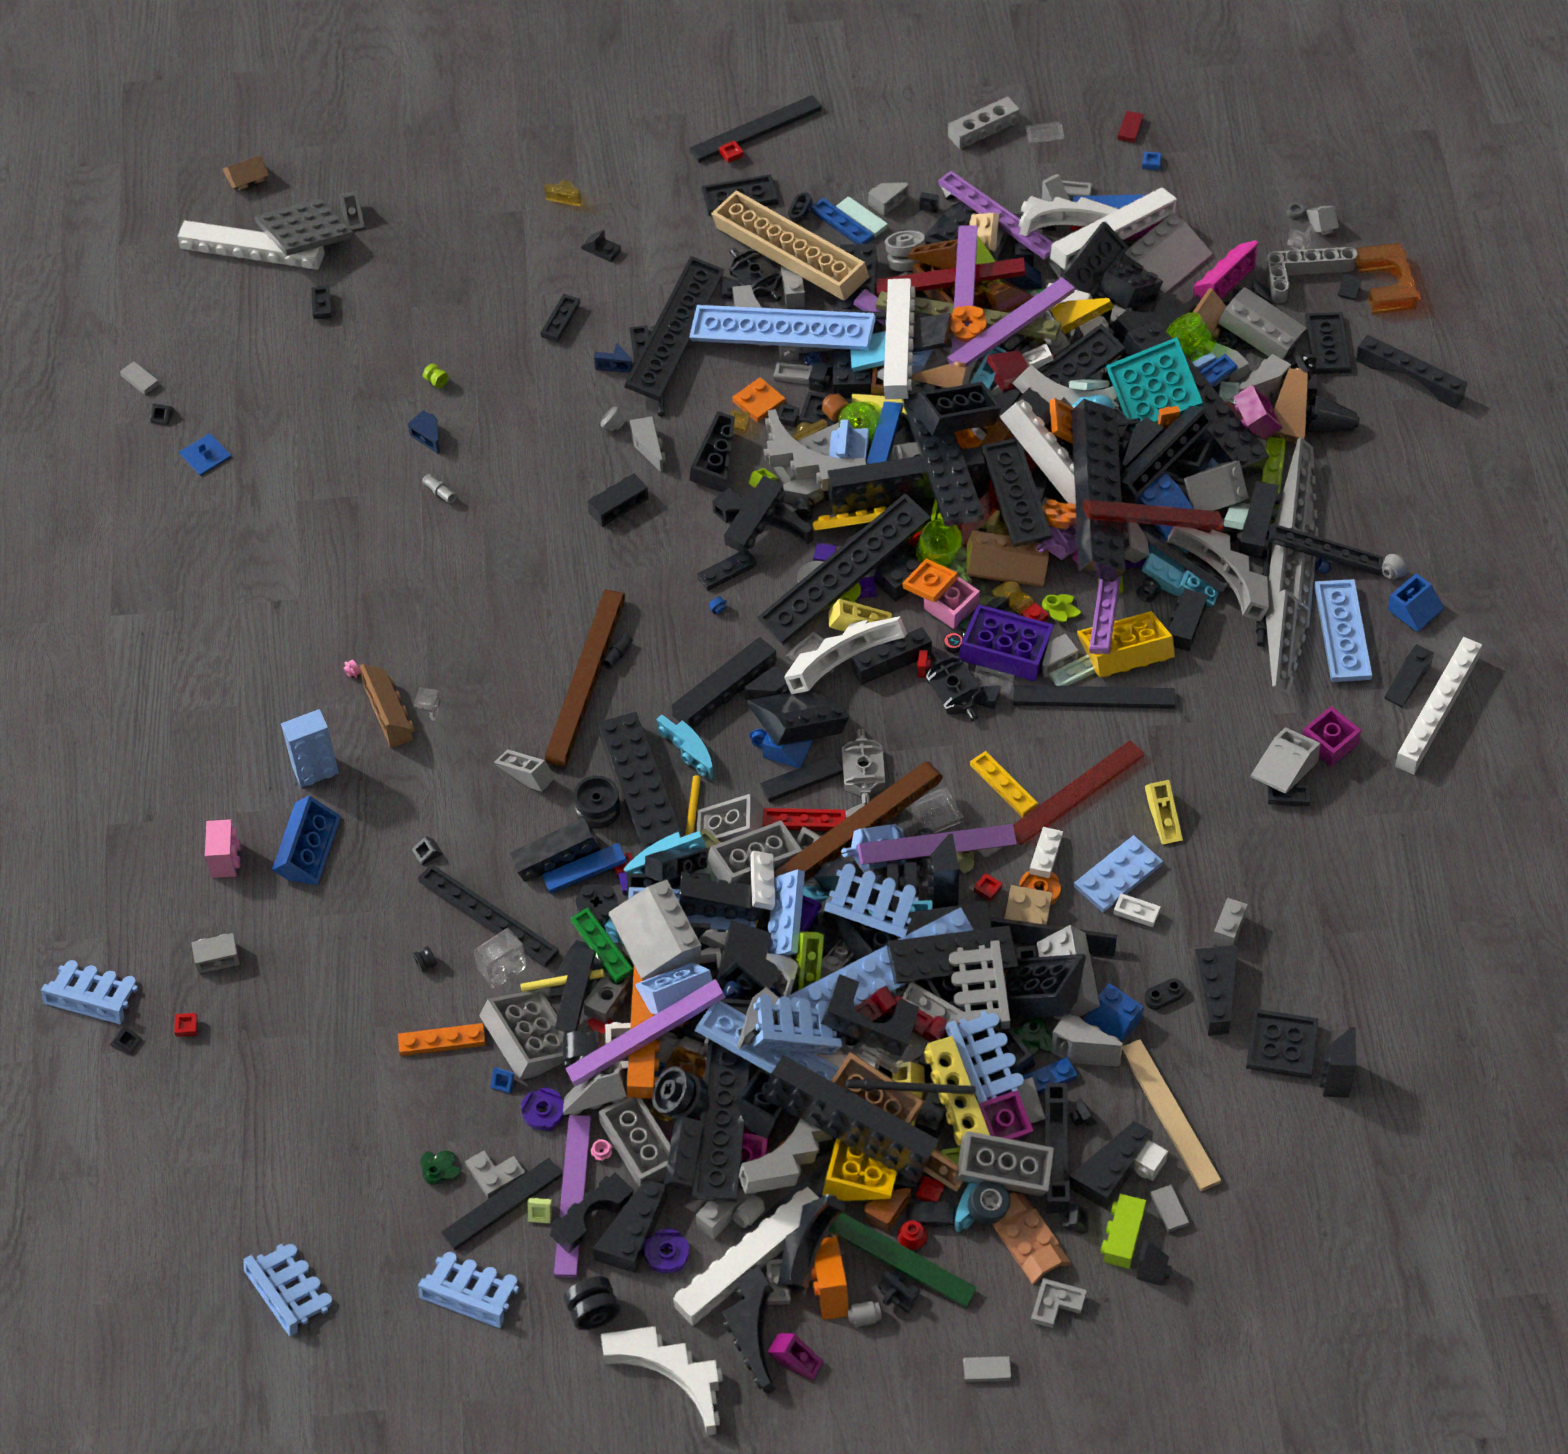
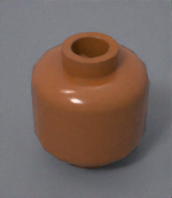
M830 394L823 400L822 411L831 421L838 422L848 418L850 405L840 394Z

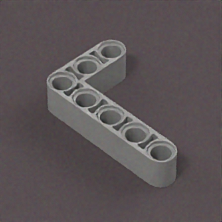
M1351 247L1274 251L1269 253L1266 263V275L1272 301L1278 304L1286 302L1289 289L1287 275L1338 273L1354 270L1357 251Z

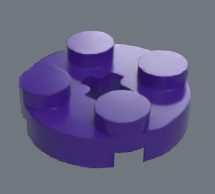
M540 1088V1091L534 1093L531 1091L524 1097L521 1104L523 1121L533 1129L552 1131L564 1117V1102L560 1094L550 1088ZM544 1105L547 1106L548 1111L544 1113H541L538 1110L539 1107L543 1108Z
M674 1229L658 1230L645 1243L646 1261L653 1271L660 1273L681 1271L689 1258L688 1241L680 1235V1232ZM665 1247H669L670 1251H673L669 1255L661 1253V1251L665 1250Z

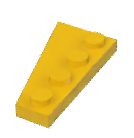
M878 507L869 511L866 509L858 510L853 514L844 512L837 514L836 517H830L829 515L819 516L818 520L813 522L814 531L869 523L888 507Z

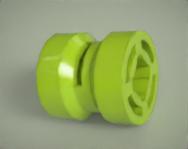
M431 363L425 368L423 378L428 382H432V385L437 389H440L448 382L449 374L444 370H440V367L435 363Z

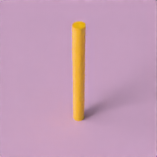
M697 775L693 776L685 836L694 833L701 777Z

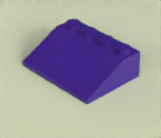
M978 604L962 640L959 658L966 663L1036 681L1054 625Z

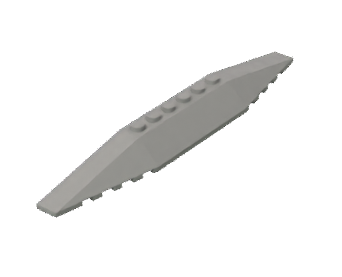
M1300 437L1297 440L1275 524L1318 537V528L1315 526L1314 521L1317 519V510L1314 509L1313 504L1316 501V494L1313 493L1312 487L1315 485V476L1312 475L1314 452L1313 447ZM1273 544L1268 584L1269 608L1265 614L1272 686L1286 697L1289 695L1294 677L1292 673L1296 671L1298 666L1296 663L1297 657L1302 652L1300 646L1305 642L1306 635L1304 632L1309 628L1316 557Z

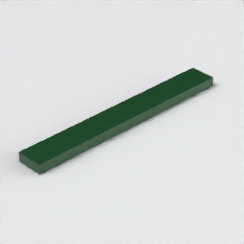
M844 1213L838 1216L828 1230L829 1233L965 1309L977 1289L974 1285Z

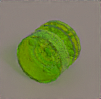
M1196 312L1182 315L1171 323L1166 331L1172 339L1178 338L1183 352L1191 362L1198 360L1201 356H1206L1212 351L1216 343L1202 317Z
M872 401L848 404L839 416V427L841 420H849L853 429L868 428V440H870L875 435L882 408ZM858 418H861L860 422L862 423V425H858Z
M943 519L927 523L922 530L916 547V556L919 562L922 563L927 558L949 568L954 563L961 546L962 536L960 530L956 525L945 527Z

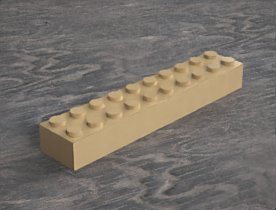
M735 191L711 213L717 229L844 301L869 278L865 262L738 191Z

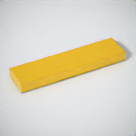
M987 751L970 761V766L1022 818L1038 808L1039 803Z

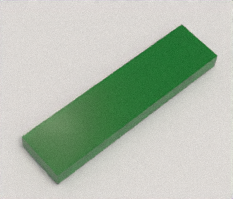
M588 907L570 918L571 923L590 949L596 951L595 956L616 984L634 973L631 965Z

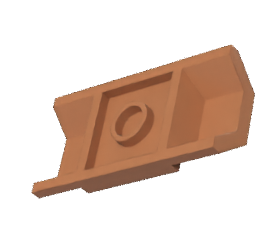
M1013 1192L1009 1194L1010 1207L1007 1213L999 1222L992 1224V1226L1031 1284L1034 1285L1047 1272L1058 1266H1069L1071 1262L1024 1193Z

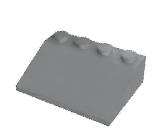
M1172 213L1124 253L1123 266L1133 263L1141 264L1144 267L1143 269L1157 274L1158 278L1163 280L1159 292L1168 293L1212 257L1213 253L1185 221Z
M1245 287L1232 299L1218 321L1220 325L1269 357L1274 354L1282 360L1306 330L1305 326Z
M667 880L646 887L608 912L641 980L701 959V944Z
M541 989L487 999L479 1016L519 1080L536 1077L563 1063V1036L568 1032L555 1029L557 1014Z

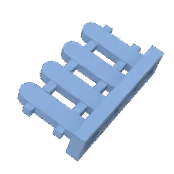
M846 864L842 871H837L836 875L840 876L836 890L830 891L829 896L833 897L832 901L827 900L824 908L825 911L899 937L906 936L908 927L904 925L905 923L910 924L911 918L908 917L912 902L917 903L919 898L915 896L916 889L913 885H906L903 892L895 889L896 882L893 878H886L881 885L875 883L876 876L872 871H866L862 878L855 876L856 869L852 864ZM852 881L860 883L855 898L847 896ZM872 888L880 890L876 905L867 903ZM892 895L900 897L896 912L887 910ZM845 901L853 904L852 908L844 905ZM865 908L872 910L873 913L869 914L864 912ZM885 915L892 917L893 921L884 919Z
M70 960L64 966L60 965L58 968L59 975L55 982L50 981L48 985L44 984L41 989L44 1004L121 1025L125 1019L123 1008L127 1009V1000L132 992H137L138 987L133 976L125 977L122 982L117 981L114 971H107L103 976H98L95 966H87L84 971L78 970L77 962ZM78 977L79 979L75 986H69L72 979ZM93 982L98 983L93 992L88 991ZM112 987L118 988L113 997H108Z
M762 994L757 999V1002L753 1004L754 1010H758L759 1023L756 1024V1030L760 1031L753 1038L754 1047L833 1055L842 1047L841 1039L835 1038L836 1031H832L831 1028L821 1024L827 1006L826 1001H820L815 1009H813L810 1002L802 998L794 1007L791 1006V1001L786 996H782L777 1000L776 1004H772L770 996ZM773 1012L778 1014L779 1025H774ZM792 1014H797L798 1027H793ZM812 1016H816L817 1029H813Z
M986 1010L980 1012L981 1017L968 1022H966L965 1018L961 1019L959 1025L954 1020L947 1023L945 1027L948 1036H953L971 1086L976 1088L975 1097L978 1104L987 1101L988 1098H996V1095L1006 1091H1017V1087H1020L1024 1081L1023 1076L1019 1073L1011 1075L1009 1067L1014 1065L1015 1056L1011 1053L1003 1054L1001 1047L1007 1043V1036L1003 1033L995 1034L992 1027L998 1024L999 1016L995 1013L987 1014ZM987 1030L989 1037L974 1042L973 1034ZM966 1037L968 1045H965L963 1038ZM995 1050L997 1057L982 1062L981 1054ZM973 1057H974V1059H975V1061H976V1065H974V1066H973V1063H972V1061H971V1058H973ZM1003 1070L1004 1078L990 1082L988 1075ZM979 1078L983 1079L985 1085L981 1086Z
M280 1244L277 1246V1250L265 1257L262 1254L257 1256V1261H255L252 1255L244 1259V1272L290 1337L298 1333V1324L300 1322L302 1325L308 1323V1318L319 1312L322 1314L327 1313V1308L332 1303V1297L327 1293L318 1296L316 1291L320 1288V1280L317 1277L306 1279L304 1275L308 1272V1263L304 1260L295 1263L293 1260L297 1255L296 1246L293 1244L286 1246ZM284 1263L288 1264V1267L277 1273L273 1271L274 1268ZM296 1279L300 1281L299 1284L289 1289H286L284 1286ZM308 1295L312 1298L300 1306L296 1304L297 1301Z
M453 1252L445 1253L442 1258L438 1257L436 1259L438 1266L433 1274H428L418 1284L419 1298L501 1328L504 1322V1311L507 1312L509 1308L507 1302L512 1293L517 1294L519 1291L517 1278L514 1275H507L503 1281L497 1279L496 1269L493 1267H487L483 1273L476 1271L477 1266L474 1260H466L463 1265L456 1264V1255ZM452 1270L458 1272L452 1283L446 1281ZM472 1278L478 1280L473 1290L466 1289ZM492 1285L498 1287L493 1298L486 1296Z

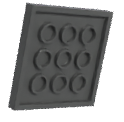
M313 199L310 202L298 203L295 206L280 208L276 211L264 212L261 215L255 216L257 225L286 256L353 238L352 231L322 199Z

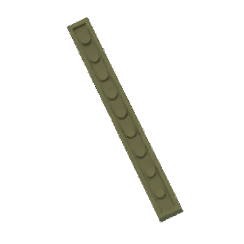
M881 291L875 304L876 310L887 311L888 292ZM918 297L912 298L915 302V311L911 312H914V314L928 313V315H938L949 312L952 314L954 310L953 303ZM982 309L986 316V329L1010 314ZM1037 318L1015 334L1056 341L1061 329V322Z

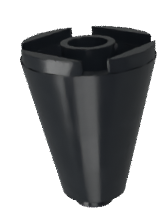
M1319 394L1311 396L1308 403L1311 406L1309 411H1306V431H1353L1354 428L1358 427L1360 417L1357 416V412Z

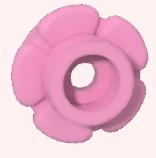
M354 660L345 662L343 669L349 677L354 676V678H357V675L361 673L358 665Z
M597 1140L591 1148V1155L595 1156V1159L603 1161L605 1158L608 1159L612 1155V1146L606 1140Z

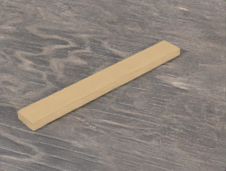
M1137 1040L1123 1046L1122 1054L1200 1191L1202 1192L1221 1184L1218 1173L1142 1041Z

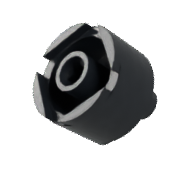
M602 884L584 885L576 897L577 913L588 907L606 931L605 925L610 919L608 912L618 906L614 889Z
M588 1030V1034H581V1031L565 1034L563 1036V1067H569L606 1045L605 1034Z

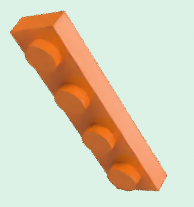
M483 1023L398 1034L400 1056L486 1046Z

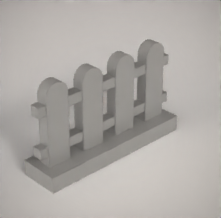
M999 940L990 941V948L985 949V945H980L978 950L963 951V947L957 948V952L949 955V963L952 966L960 967V972H955L951 979L953 985L962 986L963 992H958L954 996V1002L957 1006H965V1012L957 1015L958 1025L961 1019L965 1018L966 1022L981 1017L980 1012L985 1011H971L970 1005L987 1004L986 1013H995L999 1016L998 1023H1000L1001 1029L1010 1028ZM987 963H992L993 968L988 969ZM981 964L982 969L966 971L965 965ZM995 982V988L990 989V983ZM984 984L985 989L968 991V985ZM992 1003H998V1008L993 1009Z

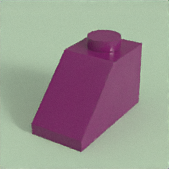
M778 1334L768 1350V1353L783 1367L810 1380L814 1379L824 1362L796 1334Z

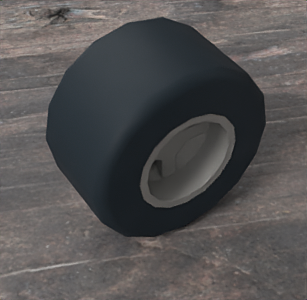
M981 1182L973 1189L968 1198L969 1213L981 1224L991 1225L999 1222L1010 1207L1008 1191L1003 1185L995 1182Z

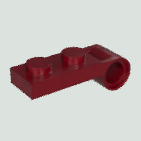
M884 986L874 992L870 998L855 1006L859 1014H864L871 1019V1022H875L891 1012L898 1002L888 987Z
M897 996V997H896L897 1002L899 1001V999H902V1000L906 1001L905 999L901 998L900 996ZM919 1009L912 1032L931 1043L944 1038L947 1034L945 1027L949 1022L941 1016L933 1018ZM893 1010L887 1013L886 1016L891 1018Z

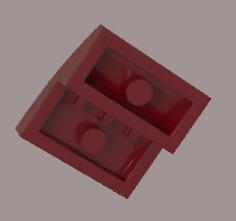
M1019 350L988 355L986 360L996 373L993 378L1003 392L1017 389L1013 382L1029 367Z

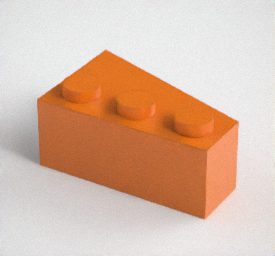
M837 1236L824 1238L811 1271L812 1280L816 1279V1282H813L815 1296L819 1295L823 1320L847 1317V1310H849L847 1284Z

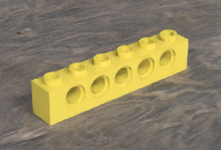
M953 1036L927 1044L923 1054L926 1063H930L932 1068L931 1077L935 1084H947V1079H952L956 1085L971 1086ZM939 1059H945L949 1067L941 1066ZM939 1093L940 1101L943 1105L945 1104L948 1111L946 1113L947 1120L954 1127V1139L958 1146H961L962 1136L967 1131L990 1135L975 1095ZM961 1100L964 1108H958L954 1101ZM962 1120L969 1121L971 1123L972 1128H965L962 1124Z

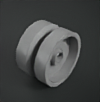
M902 231L886 238L885 246L888 253L887 261L889 268L894 271H912L913 265L919 261L909 259L908 254L916 246L926 245L924 234L919 231Z

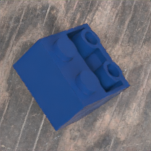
M1416 573L1390 595L1387 610L1416 632H1419L1444 610V606L1432 584Z

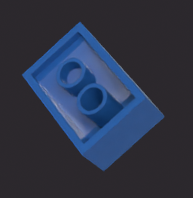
M1167 473L1155 480L1138 498H1135V506L1167 540L1175 523L1197 529L1203 524L1179 486Z

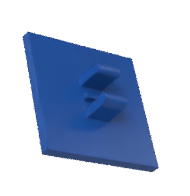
M211 433L179 451V454L200 476L232 457Z

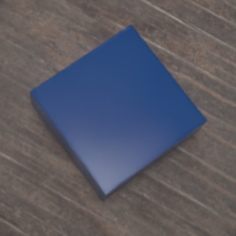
M1144 151L1142 169L1160 170L1162 153Z

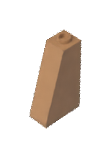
M1289 368L1274 408L1283 428L1270 436L1284 438L1287 442L1297 444V440L1300 437L1305 440L1308 373H1305L1302 369Z

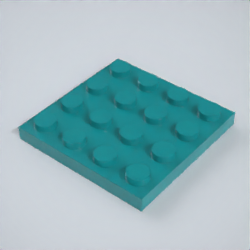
M1177 337L1106 366L1121 408L1127 419L1140 418L1142 421L1147 417L1157 423L1159 409L1178 406L1181 415L1189 406H1204ZM1130 427L1131 433L1133 432L1134 427Z

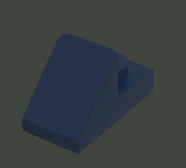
M616 343L614 354L595 352V370L631 373L632 359L619 344Z

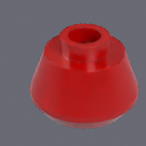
M908 1221L899 1228L897 1239L899 1244L905 1248L917 1250L925 1245L927 1231L919 1222Z

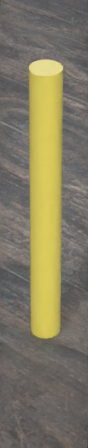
M604 969L592 971L590 980L605 977ZM567 975L522 983L521 990L525 992L564 985Z

